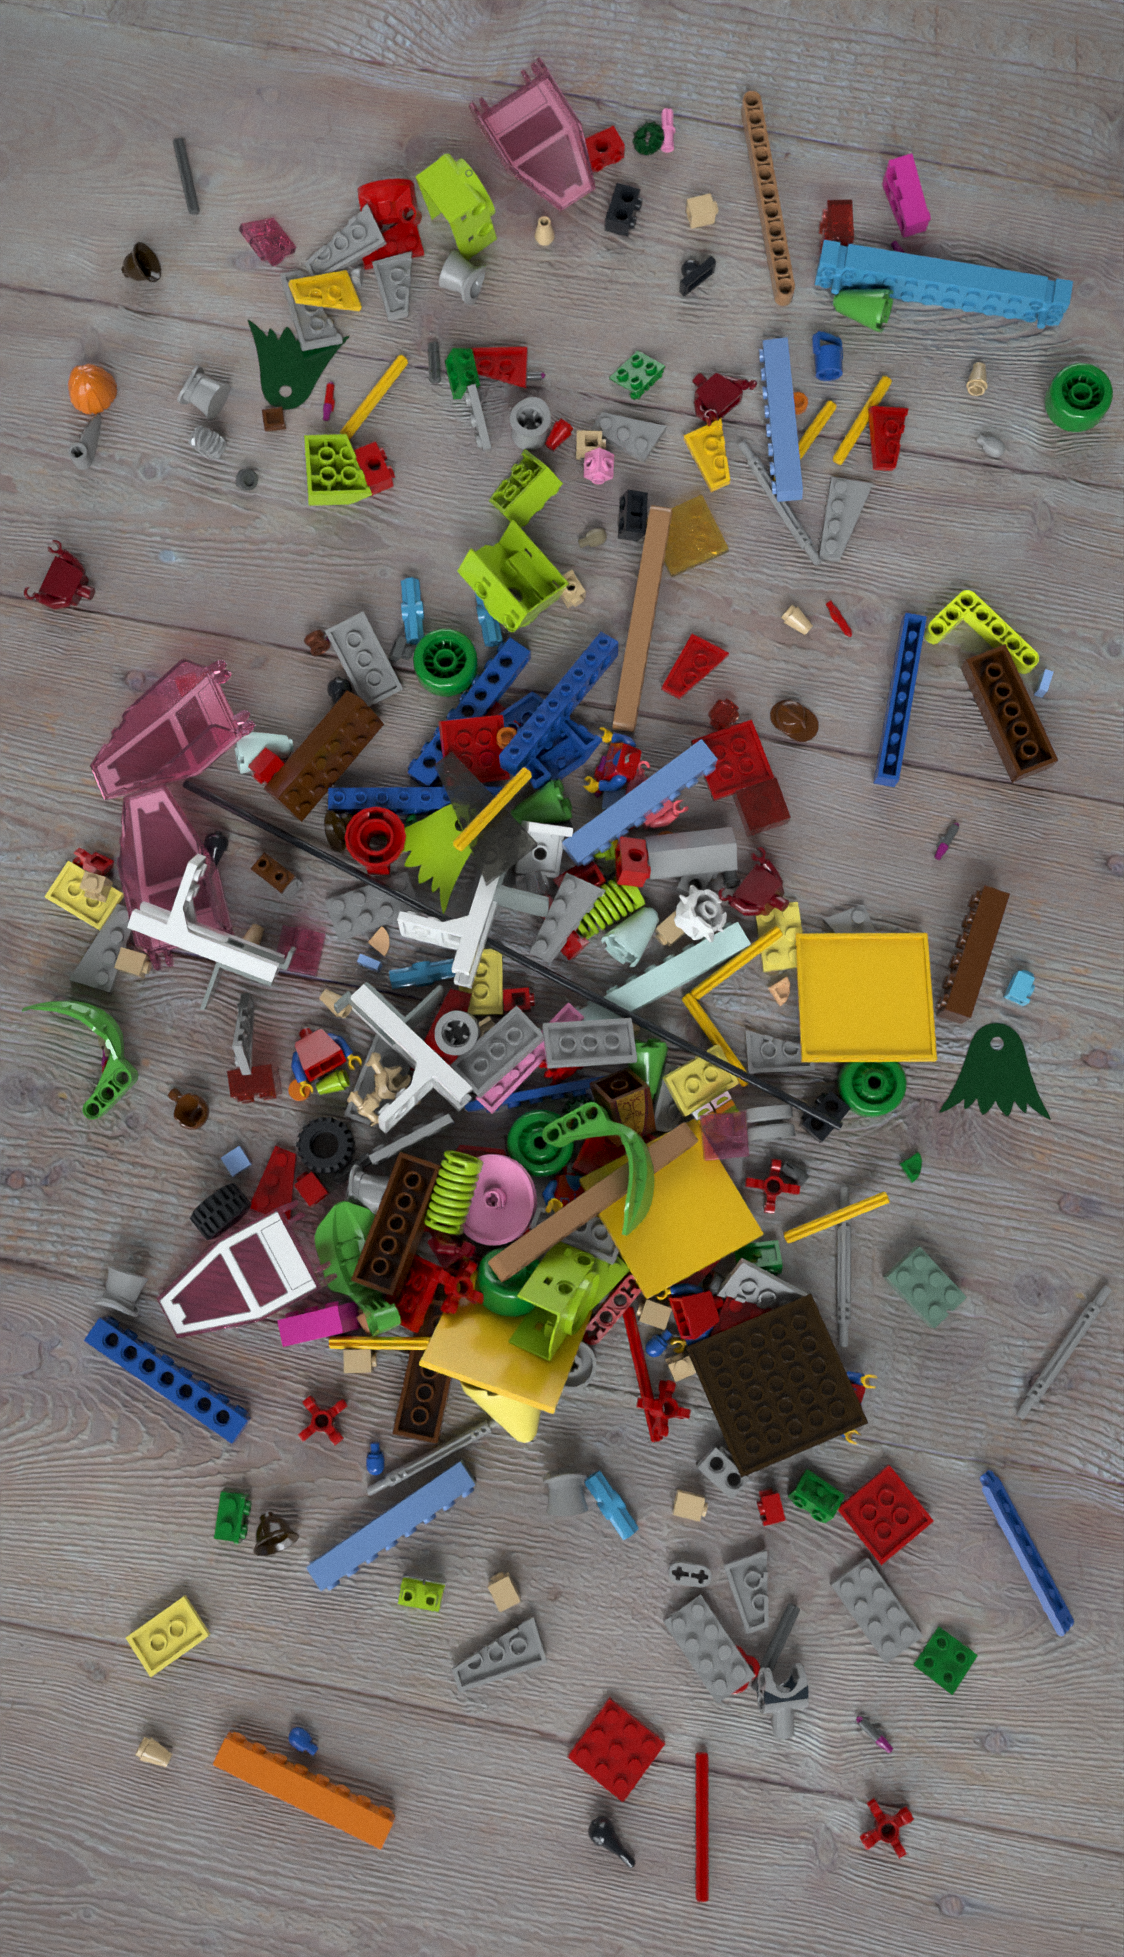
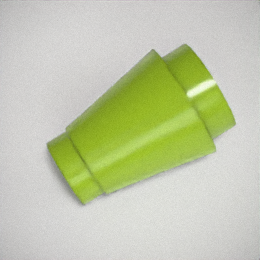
M337 1069L317 1082L316 1088L320 1095L346 1090V1087L350 1086V1079L344 1069L340 1071Z

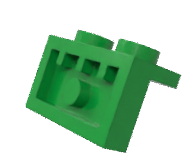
M452 348L444 362L453 399H461L467 391V386L475 384L476 388H479L480 381L472 349Z
M778 1240L749 1243L734 1251L736 1265L743 1258L774 1276L782 1274L783 1263Z
M808 1469L804 1470L794 1490L788 1495V1498L792 1500L795 1506L805 1509L816 1521L827 1523L834 1518L845 1497L843 1493Z
M221 1491L214 1539L233 1541L234 1544H240L243 1539H246L248 1525L245 1524L246 1515H250L252 1501H248L249 1494Z

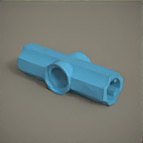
M412 577L401 580L403 601L401 603V612L405 624L406 643L417 645L424 637L423 602L421 601L419 579Z
M475 593L477 601L476 610L479 625L482 627L485 646H498L503 642L499 622L488 613L483 600Z
M454 959L436 962L423 961L414 963L410 967L390 970L389 977L392 990L410 986L424 987L432 985L436 981L455 978L456 973L452 972Z
M600 1470L584 1480L586 1487L596 1499V1504L607 1520H610L622 1540L629 1538L639 1530L637 1523L627 1511L624 1501L618 1492L612 1489Z

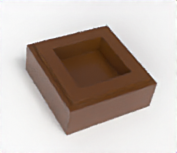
M283 407L262 410L265 432L286 429Z

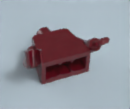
M702 373L697 374L692 381L698 388L695 391L693 402L696 417L705 421L707 426H711L712 422L722 419L742 401V390H747L748 388L753 390L757 386V381L722 376L719 373H715L707 379Z
M52 540L58 549L54 551L49 546L47 549L52 554H59V557H54L38 591L39 593L34 592L32 597L27 594V590L30 587H26L24 589V596L29 600L36 598V602L55 610L67 608L70 605L77 606L82 597L92 600L95 595V588L88 586L89 579L85 575L84 567L74 555L66 549L62 550V545L59 541Z
M758 847L757 850L761 853V857H756L752 852L751 859L756 862L759 861L761 864H756L733 896L727 895L724 898L722 891L725 888H721L718 892L720 900H728V904L744 916H759L760 914L768 916L774 908L784 912L789 905V900L783 897L785 893L783 880L777 868L769 859H765V850L762 847Z
M431 1227L428 1228L432 1238L427 1243L444 1270L458 1275L463 1260L466 1262L471 1260L477 1264L484 1258L479 1256V1253H474L476 1247L472 1246L471 1243L464 1241L462 1244L456 1234L445 1233Z

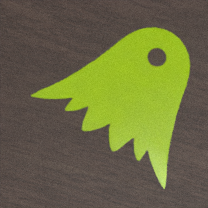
M465 803L447 805L423 820L405 827L407 839L403 852L411 851L406 859L404 866L415 867L421 865L418 876L419 884L433 877L432 893L440 887V902L443 914L446 911L457 878L480 836L479 833L463 851H459L453 846V841L463 832L455 828V822L463 818L468 826L478 816L476 810ZM379 836L380 838L387 840L386 837Z

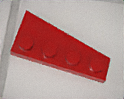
M455 989L449 990L424 1040L450 1067L458 1059L459 1055L447 1054L438 1047L435 1040V1028L439 1019L448 1012L464 1011L468 1013L472 993Z

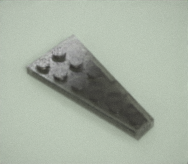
M450 752L435 764V769L463 831L495 797ZM503 807L469 843V847L487 886L535 849L537 842Z

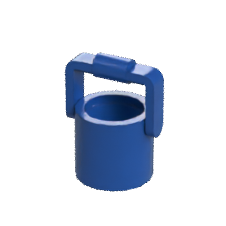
M818 331L812 336L813 353L815 355V376L821 381L836 380L843 374L842 340L832 334ZM820 340H823L828 343H833L835 345H823L820 347Z

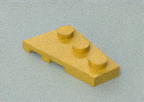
M347 270L289 281V288L297 304L359 312L362 308Z
M722 419L712 422L711 426L706 425L684 435L683 440L710 492L730 484Z

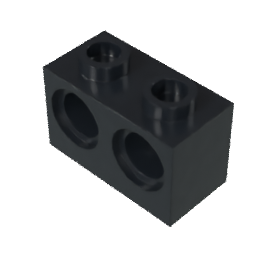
M616 183L605 218V231L628 237L630 230L635 229L637 222L635 214L636 211L640 212L643 199L640 198L639 188Z
M627 490L620 497L618 539L638 542L646 534L647 492Z
M829 1091L827 1094L822 1092L815 1100L817 1104L816 1109L839 1121L851 1109L832 1091ZM830 1101L835 1104L836 1110L834 1113L826 1111V1102ZM804 1113L800 1118L803 1122L799 1126L817 1142H823L834 1128L821 1121V1129L815 1130L811 1126V1120L814 1117Z

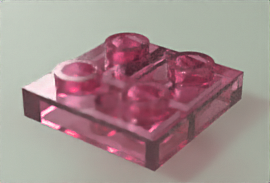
M274 217L242 223L239 227V232L262 261L267 260L271 266L280 264L285 256L295 253L296 246Z
M283 925L277 952L285 955L284 958L286 959L291 947H296L292 962L287 971L317 977L326 934L304 927Z
M745 1111L700 1115L703 1158L705 1161L749 1156Z

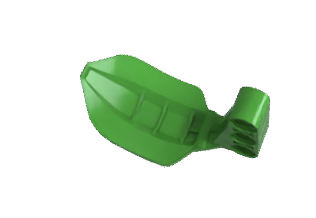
M68 1000L50 1001L24 1007L22 1011L29 1009L45 1010L69 1015L82 1021L94 1033L105 1040L106 1047L111 1052L93 1095L83 1105L82 1111L86 1118L93 1120L107 1114L137 1082L138 1071L124 1057L123 1033L115 1019L102 1009L88 1003ZM123 1071L129 1075L128 1082L122 1079ZM108 1087L114 1091L113 1098L107 1094ZM93 1103L99 1106V1113L93 1111Z
M588 1102L548 1124L544 1128L542 1136L545 1142L555 1147H564L575 1140L609 1135L621 1137L629 1161V1183L622 1235L628 1236L644 1220L652 1203L655 1182L652 1159L648 1147L635 1130L623 1124L612 1122L604 1107L595 1102ZM598 1109V1115L592 1119V1112ZM578 1120V1126L573 1130L572 1124ZM559 1131L558 1138L553 1141L554 1133Z
M342 1201L333 1206L317 1227L314 1238L316 1252L328 1288L333 1292L350 1296L364 1311L371 1335L376 1336L396 1328L401 1324V1320L394 1304L390 1305L383 1300L381 1291L351 1281L375 1215L365 1207Z

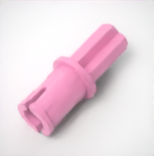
M665 108L661 113V127L664 131V142L661 146V151L669 153L674 150V133L676 130L673 126V110Z

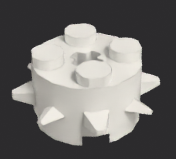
M691 885L688 897L679 896L681 900L676 908L675 924L693 940L705 937L709 942H713L714 932L716 930L723 932L722 927L726 922L727 914L726 912L723 913L720 905L722 900L719 899L715 892L709 889L702 891Z

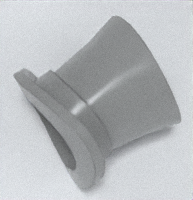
M455 250L450 253L443 265L439 278V287L460 293L466 304L474 305L478 299L487 266H474Z
M196 365L179 393L177 401L181 404H194L209 420H213L223 408L230 392V386L207 378L202 367Z
M536 397L523 399L511 411L512 439L523 450L532 451L539 449L544 445L549 436L551 415L547 404L543 400Z
M451 1011L444 1014L439 1019L435 1028V1040L438 1047L450 1055H461L468 1052L480 1037L478 1021L473 1015L464 1011Z
M354 1165L350 1171L344 1201L365 1207L376 1215L390 1176L369 1175L363 1172L361 1166Z
M108 1266L105 1293H103L102 1298L95 1299L94 1303L137 1317L139 1312L135 1307L136 1300L149 1278Z
M565 1467L548 1472L543 1477V1484L548 1483L549 1488L547 1513L555 1516H572L586 1512L588 1506L582 1486H584V1479H587V1475L579 1470Z

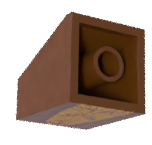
M629 1067L589 1083L595 1103L607 1110L612 1122L623 1124L635 1130L641 1137L656 1131L650 1086ZM607 1136L617 1147L623 1145L620 1136Z

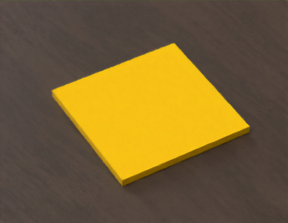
M928 933L795 934L801 1062H936L937 1050Z
M695 1119L686 1124L699 1141L654 1174V1194L650 1209L644 1220L628 1236L622 1235L627 1194L598 1214L646 1299L651 1298L764 1235ZM664 1134V1135L660 1136L659 1138H657V1139H655V1140H653V1141L647 1143L646 1146H647V1147L651 1146L653 1143H655L656 1141H658L660 1138H662V1137L665 1136L666 1134ZM627 1154L580 1178L579 1182L584 1191L586 1192L627 1163Z
M475 1270L470 1277V1279L473 1282L474 1290L478 1270ZM458 1282V1284H457V1290H458V1292L460 1291V1283H459V1282ZM465 1297L460 1298L455 1314L443 1312L420 1360V1366L554 1414L592 1311H589L584 1323L574 1336L567 1334L551 1361H548L508 1343L527 1314L518 1317L501 1316L491 1312L478 1302L473 1304ZM537 1323L534 1329L540 1331L543 1325Z

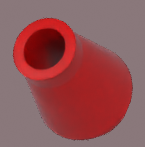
M562 418L558 422L555 421L544 443L545 446L554 452L558 446L572 435L573 427Z

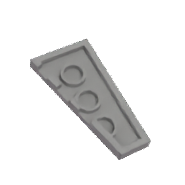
M368 204L362 208V211L356 217L351 218L348 221L349 224L340 232L338 231L326 246L323 245L305 263L310 276L341 271L387 244Z
M301 270L281 273V283L302 351L342 344L341 335L335 330L333 322L327 317L323 307L295 303L288 284L290 280L304 278Z
M831 477L819 557L822 560L840 561L873 483Z
M566 873L529 953L551 963L568 941V936L579 927L581 919L586 913L591 911L594 907V902L599 896L601 897L604 894L605 890Z
M120 904L116 905L69 978L70 981L105 992H113L120 972L114 966L121 947L128 948L134 931L127 928L132 911L134 910L133 908Z
M538 1207L529 1230L537 1227L554 1215L555 1212L551 1210L550 1213H547L545 1211L546 1208ZM599 1217L592 1218L561 1241L581 1251L588 1252L593 1257L612 1265L619 1252Z
M743 1258L740 1259L717 1290V1296L724 1298L725 1296L733 1297L735 1301L745 1303V1301L757 1304V1307L764 1309L766 1307L776 1309L808 1295ZM813 1297V1299H814V1301H815V1303H816V1305H817V1304H818V1303H817V1299H816L815 1297Z
M534 1615L452 1667L458 1692L548 1662Z

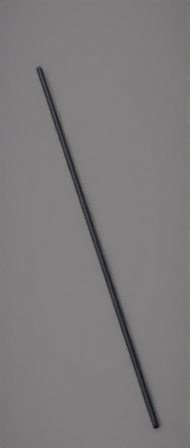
M188 780L184 782L183 788L430 917L438 918L441 922L453 920L449 916ZM487 938L485 946L623 1018H632V1023L840 1131L843 1122L493 939Z

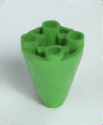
M561 780L549 781L515 806V809L511 810V816L515 825L520 826L522 820L545 824L570 820L573 807L570 799L565 798L563 795L564 786Z
M649 1038L647 1042H639V1039H635L637 1062L627 1064L634 1073L650 1086L651 1098L653 1099L654 1093L657 1092L668 1045L657 1038Z

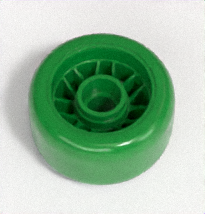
M1075 363L1064 367L1055 375L1045 395V409L1048 417L1057 427L1065 431L1083 432L1092 429L1103 419L1111 406L1113 399L1111 381L1104 371L1092 364Z
M442 628L429 632L418 642L413 655V666L418 681L428 692L441 697H452L463 693L471 686L478 672V657L473 643L466 635L454 629ZM445 662L451 663L449 667H441Z
M845 1062L840 1069L837 1079V1090L840 1099L851 1108L850 1111L868 1118L883 1116L897 1108L902 1102L907 1088L906 1074L899 1062ZM870 1077L877 1079L878 1087L876 1089L868 1085Z
M529 1111L521 1115L513 1123L508 1133L507 1150L510 1158L520 1163L532 1177L543 1178L557 1174L569 1163L573 1154L574 1141L564 1147H555L549 1143L543 1149H537L534 1146L535 1139L543 1137L544 1128L561 1118L560 1115L552 1111ZM559 1131L554 1133L553 1141L558 1138Z
M507 1247L492 1250L481 1260L475 1280V1290L484 1296L482 1305L491 1312L506 1317H518L531 1312L537 1305L517 1297V1295L538 1267L540 1261L535 1259L509 1279L501 1282L488 1262Z

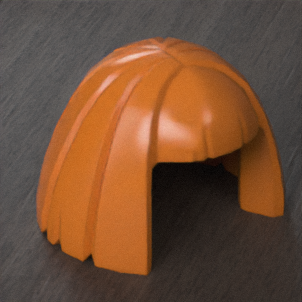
M93 364L77 365L70 372L68 381L69 397L73 406L80 412L98 414L103 412L104 409L109 408L111 402H114L113 399L117 395V384L113 376L99 366Z

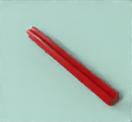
M630 1306L622 1315L641 1398L647 1397L654 1400L634 1308ZM644 1409L651 1441L658 1442L663 1440V1436L656 1437L652 1435V1427L656 1419L651 1416L649 1410Z
M706 1752L696 1753V1900L698 1902H707L709 1900V1756Z

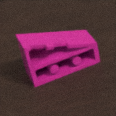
M910 153L889 160L882 187L902 237L905 238L926 231L931 216L925 203L913 154Z
M338 1301L325 1304V1309L321 1310L318 1309V1306L306 1308L305 1314L299 1315L298 1311L285 1313L284 1319L277 1320L282 1346H290L362 1328L356 1318L360 1316L358 1305L355 1302L339 1305Z

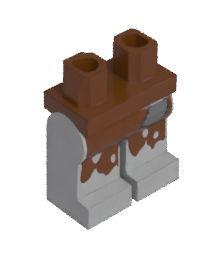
M265 852L251 867V870L289 901L303 886V883Z

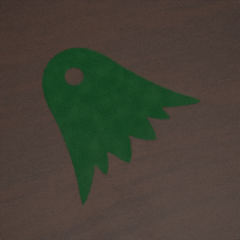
M248 320L258 355L261 389L268 403L275 408L283 407V410L294 409L302 405L312 393L329 361L350 336L342 337V344L302 351L299 339L295 340L292 331L288 327L283 330L278 339L271 328H269L268 336H266L257 325ZM286 385L292 389L290 396L283 397L280 395L279 391L282 386Z
M991 1023L975 1033L956 1084L939 1113L949 1110L962 1100H964V1109H967L977 1099L982 1115L986 1114L996 1101L1002 1113L1009 1116L1015 1101L1024 1113L1027 1112L1028 1104L1040 1115L1051 1120L1036 1089L1023 1042L1016 1031L1005 1024ZM999 1037L1003 1040L1004 1046L1001 1050H994L991 1047V1040L993 1038Z

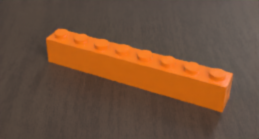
M229 1732L212 1764L213 1766L380 1850L382 1849L396 1816L392 1814L391 1809L381 1805L378 1807L372 1804L371 1800L366 1796H356L350 1793V1789L344 1785L338 1784L336 1786L330 1783L329 1779L322 1774L314 1775L308 1772L306 1766L299 1763L295 1765L287 1761L288 1759L280 1753L273 1754L267 1751L264 1745L257 1742L253 1744L245 1740L246 1737L238 1732Z

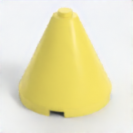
M460 1380L463 1391L517 1441L527 1443L534 1439L538 1430L541 1409Z

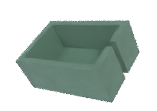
M920 1246L911 1249L883 1276L888 1284L929 1328L935 1329L949 1315L946 1311H954L967 1298Z

